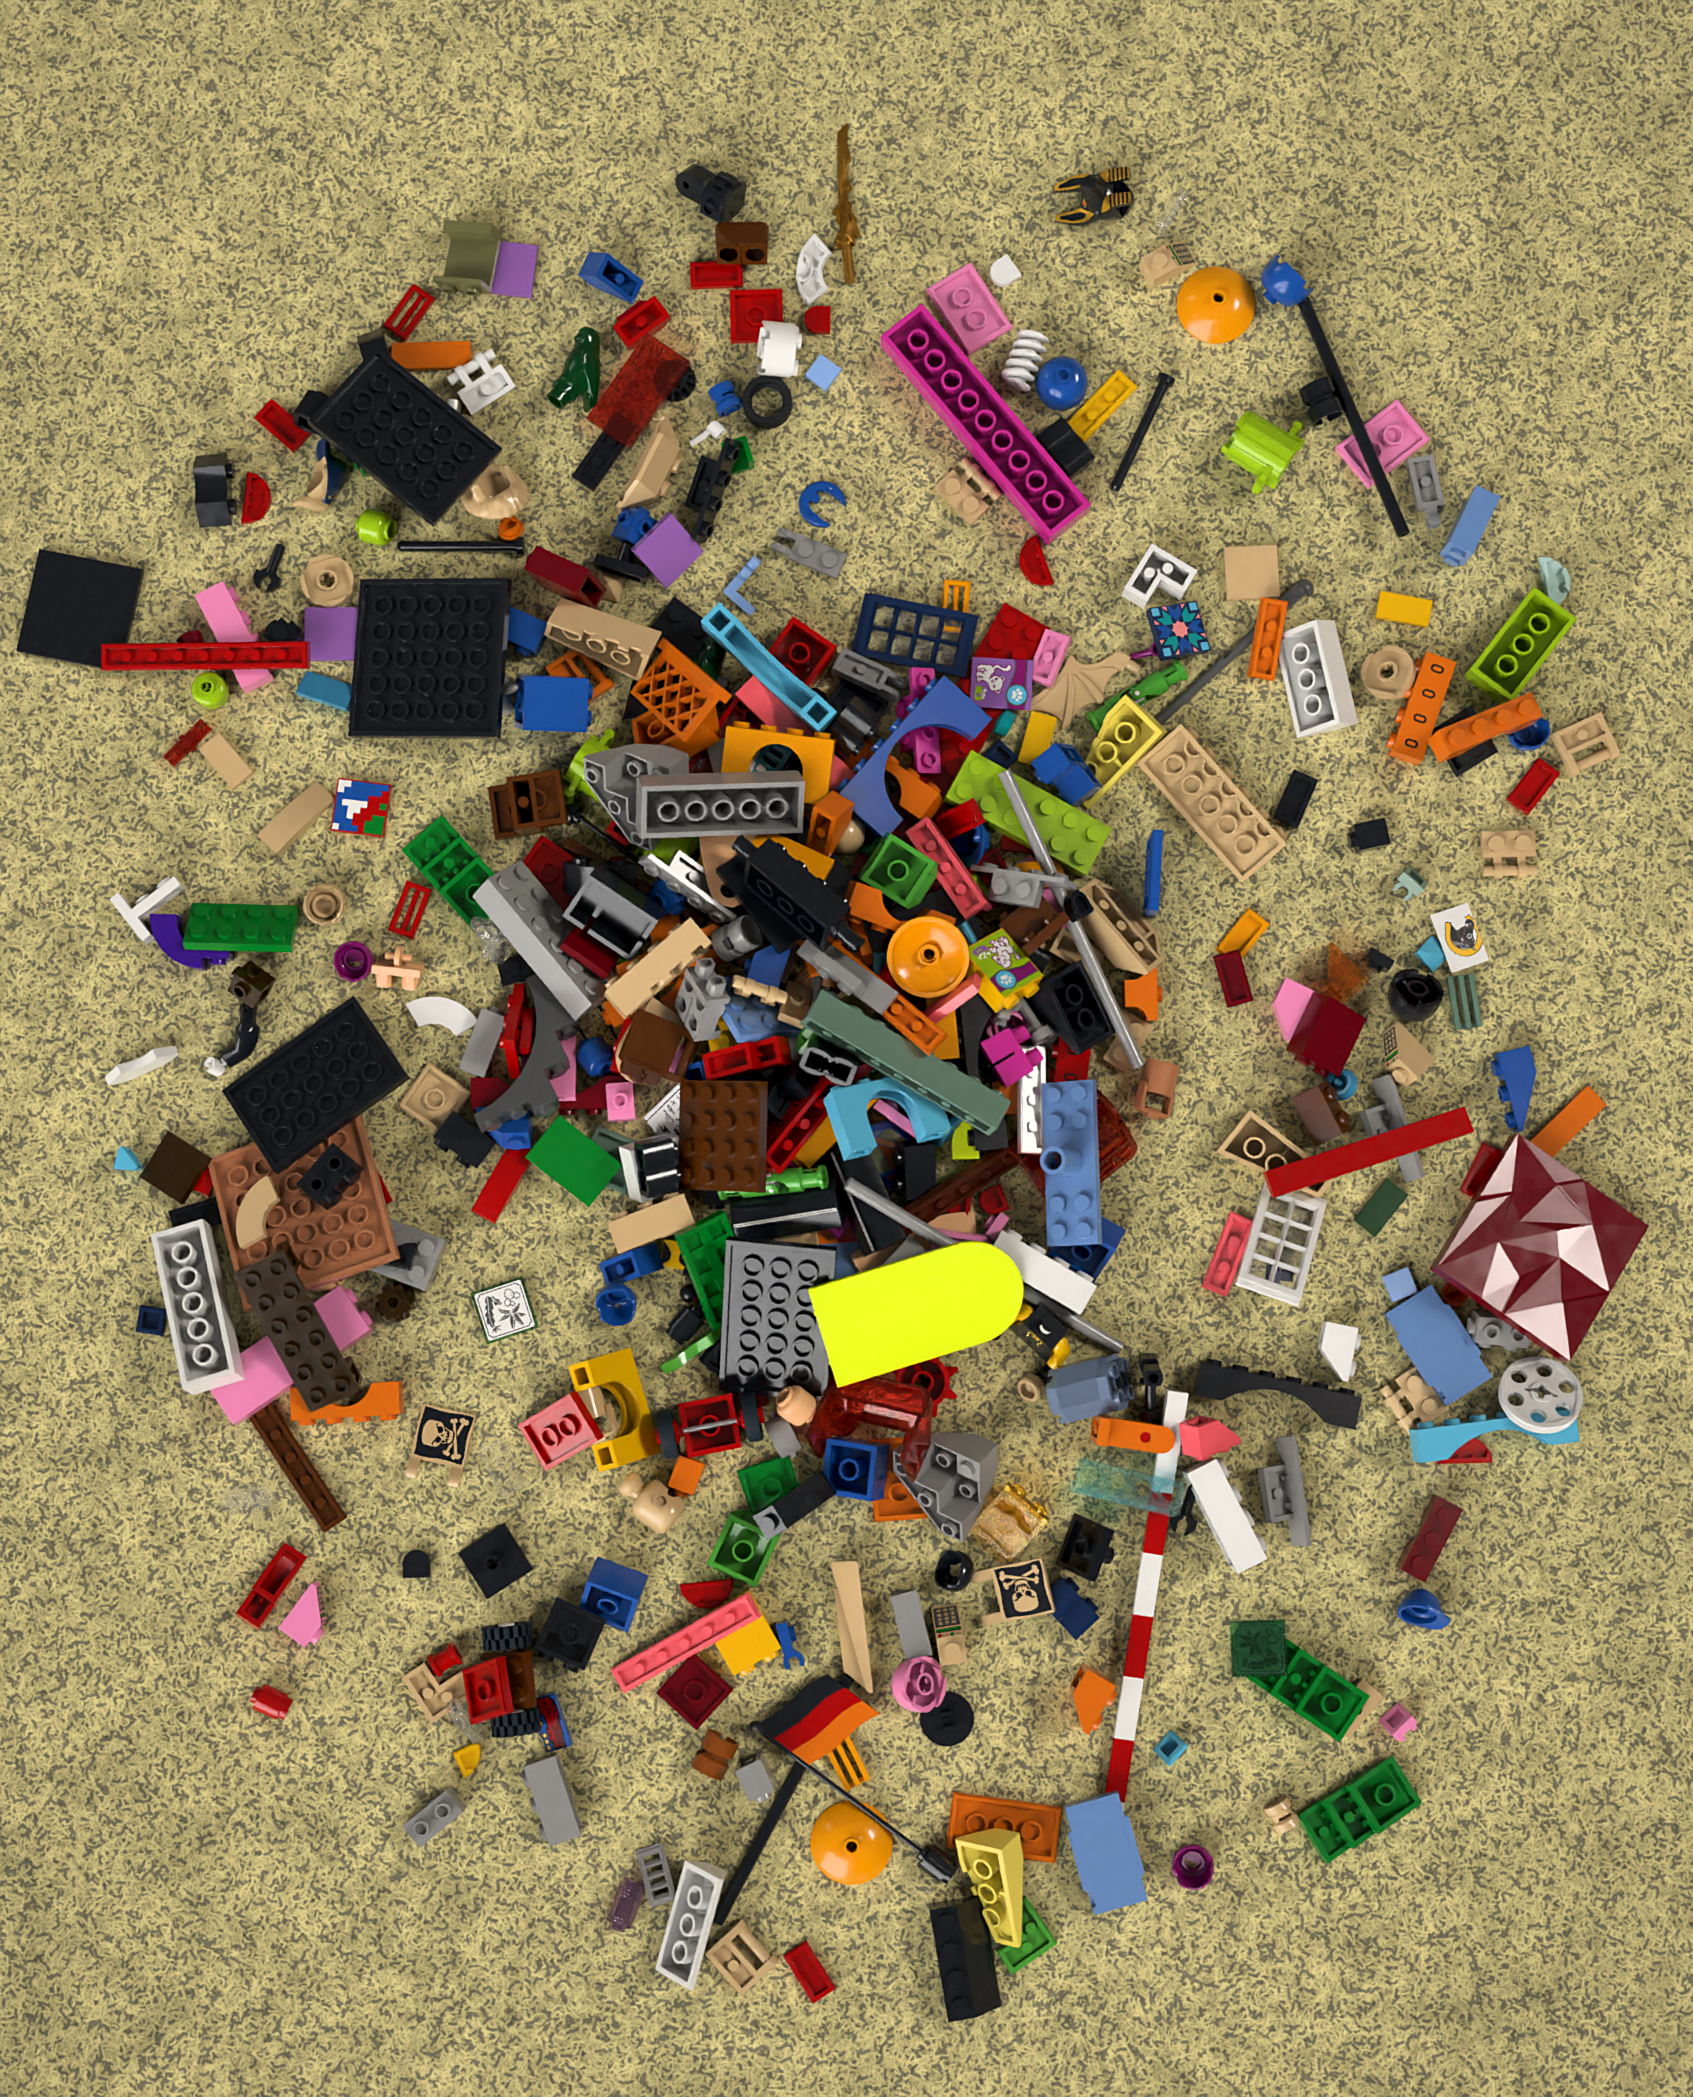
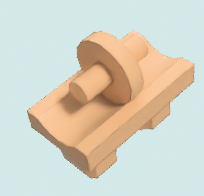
M397 945L395 953L385 952V960H376V963L372 965L371 973L376 974L377 987L390 988L393 985V976H402V989L414 991L417 989L420 977L424 973L425 964L408 963L412 962L413 954H404V947Z

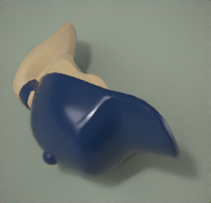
M322 438L317 444L318 461L314 464V475L308 484L307 496L297 498L292 503V507L325 511L330 506L332 495L338 493L348 480L345 462L332 455L330 443L325 438Z

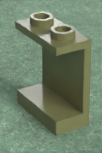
M444 220L442 230L451 238L444 276L433 275L432 281L441 288L442 292L447 294H456L457 292H465L471 296L491 294L502 233L492 223Z

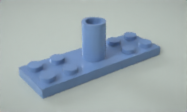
M1096 1080L1042 1083L1044 1151L1040 1156V1165L1045 1171L1047 1247L1102 1244Z

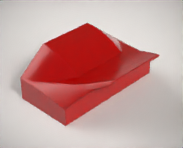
M654 295L647 301H638L616 318V324L612 327L627 349L631 350L637 348L663 329L671 320V317Z

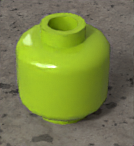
M367 509L356 519L355 529L363 542L384 546L395 538L397 524L390 513Z
M212 672L202 673L192 683V695L204 708L210 710L218 709L228 701L230 695L229 687L226 681L218 674Z

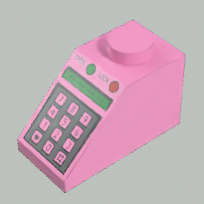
M314 1581L310 1584L279 1626L280 1630L304 1648L311 1642L315 1645L325 1633L321 1629L326 1620L321 1584Z

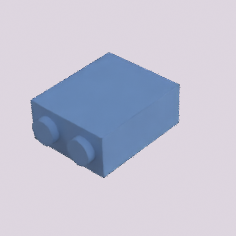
M1475 486L1465 499L1439 553L1440 556L1444 557L1443 561L1457 567L1458 565L1463 566L1473 555L1501 496L1480 486Z

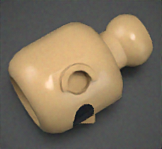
M631 1472L619 1486V1491L623 1496L634 1500L632 1505L633 1515L657 1534H665L669 1531L685 1509L684 1500L673 1491L672 1487L669 1488L659 1479H654L646 1485L642 1482L640 1475Z

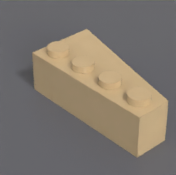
M560 598L547 622L544 635L639 681L653 658L662 632Z
M691 917L682 925L679 923L667 933L669 936L664 941L654 943L647 950L649 954L642 960L637 958L626 967L628 972L621 978L616 975L605 985L607 990L604 992V996L624 1020L681 974L686 967H689L708 951L712 942Z
M1250 1109L1244 1113L1215 1150L1221 1155L1262 1173L1310 1157ZM1335 1178L1301 1189V1191L1320 1198Z

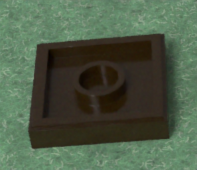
M167 1131L140 1178L177 1202L185 1204L211 1162L212 1157L174 1133Z

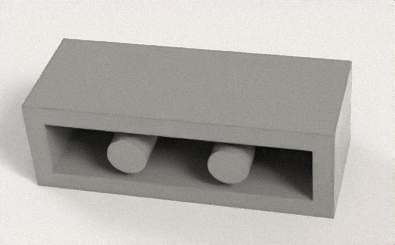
M558 1752L527 1762L524 1765L525 1771H522L521 1774L525 1787L531 1788L533 1797L530 1798L533 1812L534 1814L539 1813L542 1824H539L542 1839L544 1841L548 1840L551 1847L581 1836L583 1828Z

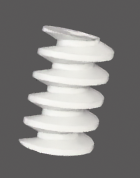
M1020 330L1017 334L1018 340L1013 343L1014 349L1009 353L1010 359L1006 360V368L1002 370L1001 376L1009 385L1028 392L1031 390V387L1025 382H1034L1035 377L1029 372H1038L1039 370L1033 363H1042L1043 360L1037 353H1046L1047 350L1041 343L1049 344L1050 341L1039 332Z

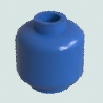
M600 1037L584 1039L577 1047V1063L592 1077L608 1075L611 1072L610 1067L614 1056L613 1049Z

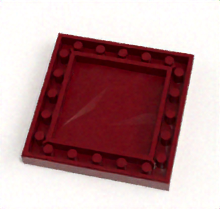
M1516 1133L1507 1139L1429 1269L1512 1328L1517 1329L1518 1332L1525 1335L1529 1340L1556 1359L1566 1362L1571 1361L1649 1226L1522 1135Z

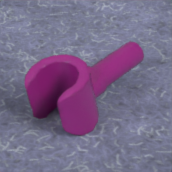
M1155 642L1147 650L1130 654L1131 660L1147 656L1159 658Z

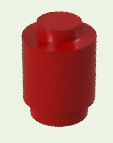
M264 1684L262 1688L256 1687L250 1702L254 1703L253 1710L275 1720L277 1717L284 1720L293 1699L289 1698L287 1693Z

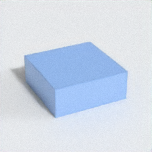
M820 354L806 372L805 378L827 392L842 369Z
M1408 1267L1382 1276L1391 1302L1418 1292Z

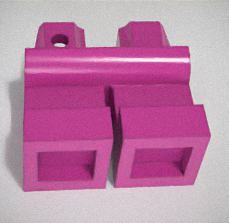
M1024 1025L1012 1030L1007 1028L979 1044V1049L989 1066L994 1065L1010 1054L1013 1055L992 1068L1004 1090L1030 1074L1034 1067L1044 1059L1037 1047L1026 1053L1019 1044L1031 1038Z

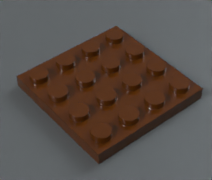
M684 1080L683 1085L680 1084L678 1169L681 1173V1183L679 1184V1189L766 1193L768 1081Z

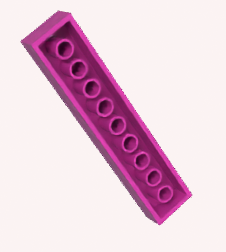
M922 303L881 335V348L989 477L997 484L1047 546L1088 514L1091 506L1089 501Z

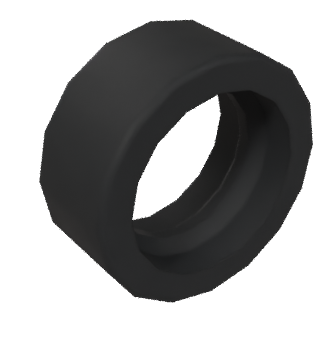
M767 375L756 377L748 383L743 391L742 405L744 414L749 422L756 427L762 429L777 428L789 418L793 405L791 392L786 383L778 377ZM762 388H773L782 396V408L775 416H760L752 407L754 394Z

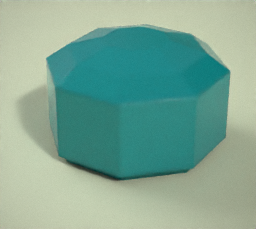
M1008 710L1003 711L995 721L994 733L1002 738L1006 737L1016 719V715Z

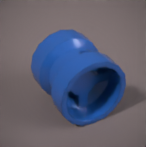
M730 380L720 382L708 391L711 400L717 404L716 410L720 417L730 415V413L738 411L743 406L740 398L735 396V388Z

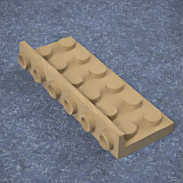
M1180 724L1142 757L1137 764L1238 880L1243 883L1287 845L1284 841L1287 835L1278 825L1272 828L1266 821L1270 816L1260 805L1255 808L1250 803L1249 799L1252 796L1244 786L1241 785L1237 788L1231 781L1235 776L1225 765L1220 768L1213 761L1217 756L1207 745L1204 748L1199 745L1196 740L1200 736L1190 725L1184 728Z

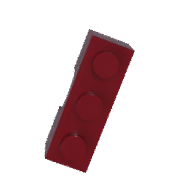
M1433 1494L1421 1516L1422 1523L1416 1536L1410 1543H1407L1395 1567L1426 1582L1463 1509Z

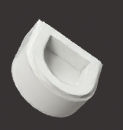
M1008 254L995 261L991 266L990 278L995 285L1000 287L1009 286L1022 276Z

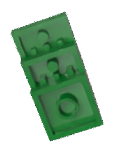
M441 815L407 844L402 851L470 928L475 931L490 917L472 896L489 877L495 874Z
M1284 1637L1285 1673L1243 1674V1676L1340 1742L1370 1696Z
M1390 1755L1297 1813L1302 1828L1324 1863L1328 1864L1349 1848H1356L1375 1833H1382L1421 1805L1422 1802L1393 1755Z

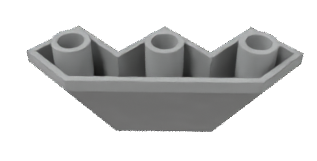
M634 743L583 757L586 783L628 841L650 852L655 850L661 838L641 839L635 827L636 776L689 774V755L667 745Z
M942 1432L896 1447L893 1450V1471L936 1528L946 1536L963 1543L990 1494L998 1466V1444L977 1434Z

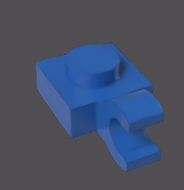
M787 1619L776 1622L784 1654V1667L787 1670L790 1669L789 1659L791 1657H797L800 1666H804L803 1654L793 1647V1642L797 1641L794 1625H788Z

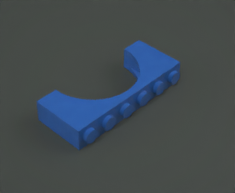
M945 675L939 680L934 677L924 688L927 692L921 700L916 697L906 708L910 713L903 720L899 717L890 726L889 730L892 733L888 738L884 740L881 737L871 748L874 752L868 760L863 757L853 768L857 773L850 780L845 777L835 789L839 792V795L854 803L852 814L858 817L879 839L887 831L892 833L903 820L888 798L884 781L886 761L896 742L908 732L923 727L946 728L972 741L992 719Z

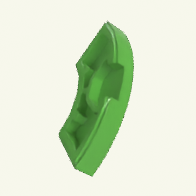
M722 1327L716 1330L708 1329L670 1356L660 1365V1368L664 1373H669L682 1367L694 1356L721 1338Z

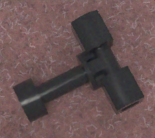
M1141 1353L1138 1358V1364L1143 1376L1140 1378V1384L1145 1385V1405L1140 1407V1420L1143 1422H1158L1161 1420V1407L1156 1406V1386H1161L1163 1374L1155 1353Z

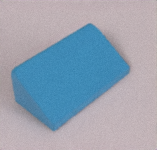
M306 671L296 694L300 697L349 712L352 685Z

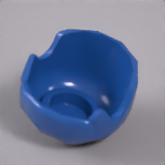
M1541 717L1531 726L1510 735L1507 734L1508 741L1520 751H1534L1543 746L1549 738L1550 724L1548 720Z
M611 1283L601 1288L595 1303V1307L599 1310L600 1319L612 1326H623L631 1322L637 1306L634 1292L631 1288L621 1283Z

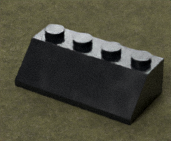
M978 1895L929 1903L948 2023L976 2018L1002 2006L989 1928L982 1914L984 1907Z

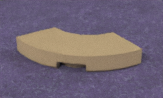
M268 1175L250 1188L239 1207L236 1219V1235L239 1246L242 1249H246L268 1237L265 1227L267 1216L272 1207L281 1201L273 1181Z

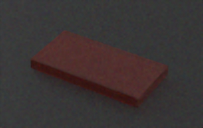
M646 333L586 418L587 421L631 450L691 365L690 361L649 333Z

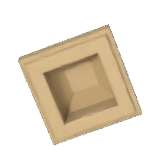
M600 570L597 579L607 589L602 599L618 603L625 577Z

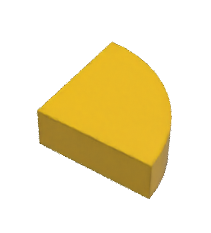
M479 1741L453 1752L463 1778L469 1776L480 1761L481 1746Z

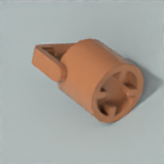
M1146 1059L1134 1101V1109L1142 1112L1143 1116L1154 1120L1159 1118L1168 1119L1175 1097V1087L1180 1066L1160 1060ZM1146 1094L1164 1098L1161 1112L1149 1106L1144 1107Z

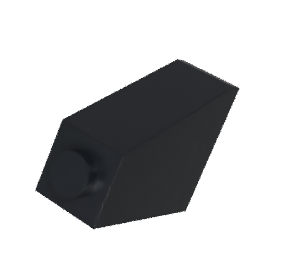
M823 1470L783 1492L752 1517L768 1540L788 1529L837 1493Z

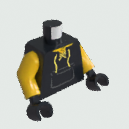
M1022 1303L1017 1317L1009 1328L1047 1362L1035 1373L1037 1376L1043 1374L1046 1377V1382L1044 1383L1046 1385L1052 1380V1376H1048V1370L1061 1366L1070 1354V1346L1066 1339L1068 1329L1040 1304L1029 1306ZM1000 1334L999 1336H997V1337L994 1338L993 1340H998V1339L1001 1337L1002 1334Z

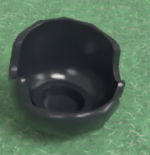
M945 1551L935 1568L934 1578L936 1585L950 1592L962 1591L972 1580L974 1563L969 1555L962 1551ZM951 1565H960L961 1569L958 1576L950 1574Z

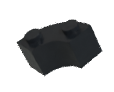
M227 453L196 456L192 468L195 480L194 504L200 528L232 525L233 515L238 513L236 499L232 497L231 479H235L236 476L234 463H229Z
M576 855L572 857L573 860L563 861L564 893L575 896L597 863L637 889L636 864L627 861L625 857L615 856L609 858V860L591 859L587 855Z

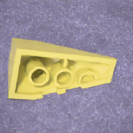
M1124 695L1106 714L1102 722L1103 725L1084 761L1103 787L1083 803L1088 809L1121 780L1168 733L1149 712L1127 695Z
M993 1828L959 1836L955 1841L960 1866L963 1872H968L973 1885L970 1888L974 1896L978 1895L984 1907L982 1914L995 1942L1019 1948L1022 1939L1023 1852L1020 1834L1018 1832Z

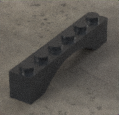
M977 993L956 1008L955 1011H958L959 1021L956 1022L957 1034L962 1042V1048L959 1049V1065H964L966 1075L975 1076L980 1080L978 1071L980 1038L994 1010ZM1002 1119L997 1130L989 1136L971 1126V1130H967L968 1146H973V1151L1008 1148L1005 1119Z
M1206 1358L1205 1363L1198 1362L1192 1391L1194 1395L1222 1401L1234 1394L1248 1390H1277L1290 1394L1306 1403L1319 1415L1324 1423L1356 1430L1362 1398L1355 1396V1390L1339 1387L1338 1392L1329 1391V1385L1313 1381L1311 1387L1302 1385V1379L1286 1376L1285 1381L1275 1379L1276 1373L1259 1370V1374L1256 1375L1248 1373L1249 1367L1236 1364L1232 1365V1369L1221 1367L1222 1361Z

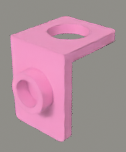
M633 1083L606 1084L608 1120L611 1123L638 1120L635 1114Z

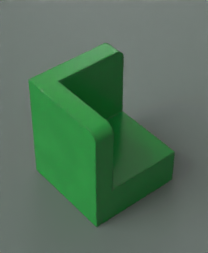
M746 435L735 438L741 441L740 455L738 460L734 462L731 475L755 468Z

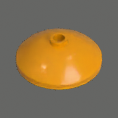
M1213 266L1196 271L1185 280L1177 297V314L1181 324L1190 335L1206 343L1221 344L1238 338L1247 330L1255 313V297L1249 283L1239 273L1225 267ZM1220 296L1223 301L1216 302L1214 297Z
M920 916L905 922L893 934L888 945L887 964L891 976L903 990L918 997L935 998L951 992L962 982L969 966L970 954L964 935L954 924L940 917ZM931 949L935 955L929 958L925 955L924 951Z
M842 1801L830 1806L818 1817L812 1829L810 1845L816 1865L828 1878L838 1883L856 1885L872 1880L883 1871L891 1857L893 1838L890 1831L850 1801ZM859 1801L887 1822L885 1817L875 1807L865 1802ZM850 1841L857 1844L856 1849L848 1850L846 1847L847 1843Z

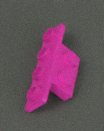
M912 667L909 669L910 695L898 701L896 707L898 718L900 717L903 720L910 713L906 708L916 697L921 700L927 692L924 688L935 677V670L933 668ZM938 727L915 729L898 740L901 753L914 751L915 772L918 774L941 773Z

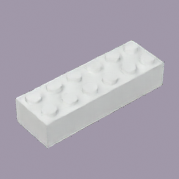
M200 1219L151 1234L182 1389L195 1395L244 1380L245 1375L213 1227L204 1219Z

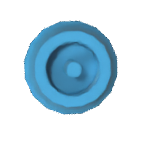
M1343 1069L1339 1077L1329 1075L1327 1078L1329 1084L1337 1091L1338 1101L1349 1099L1357 1090V1077L1348 1069Z

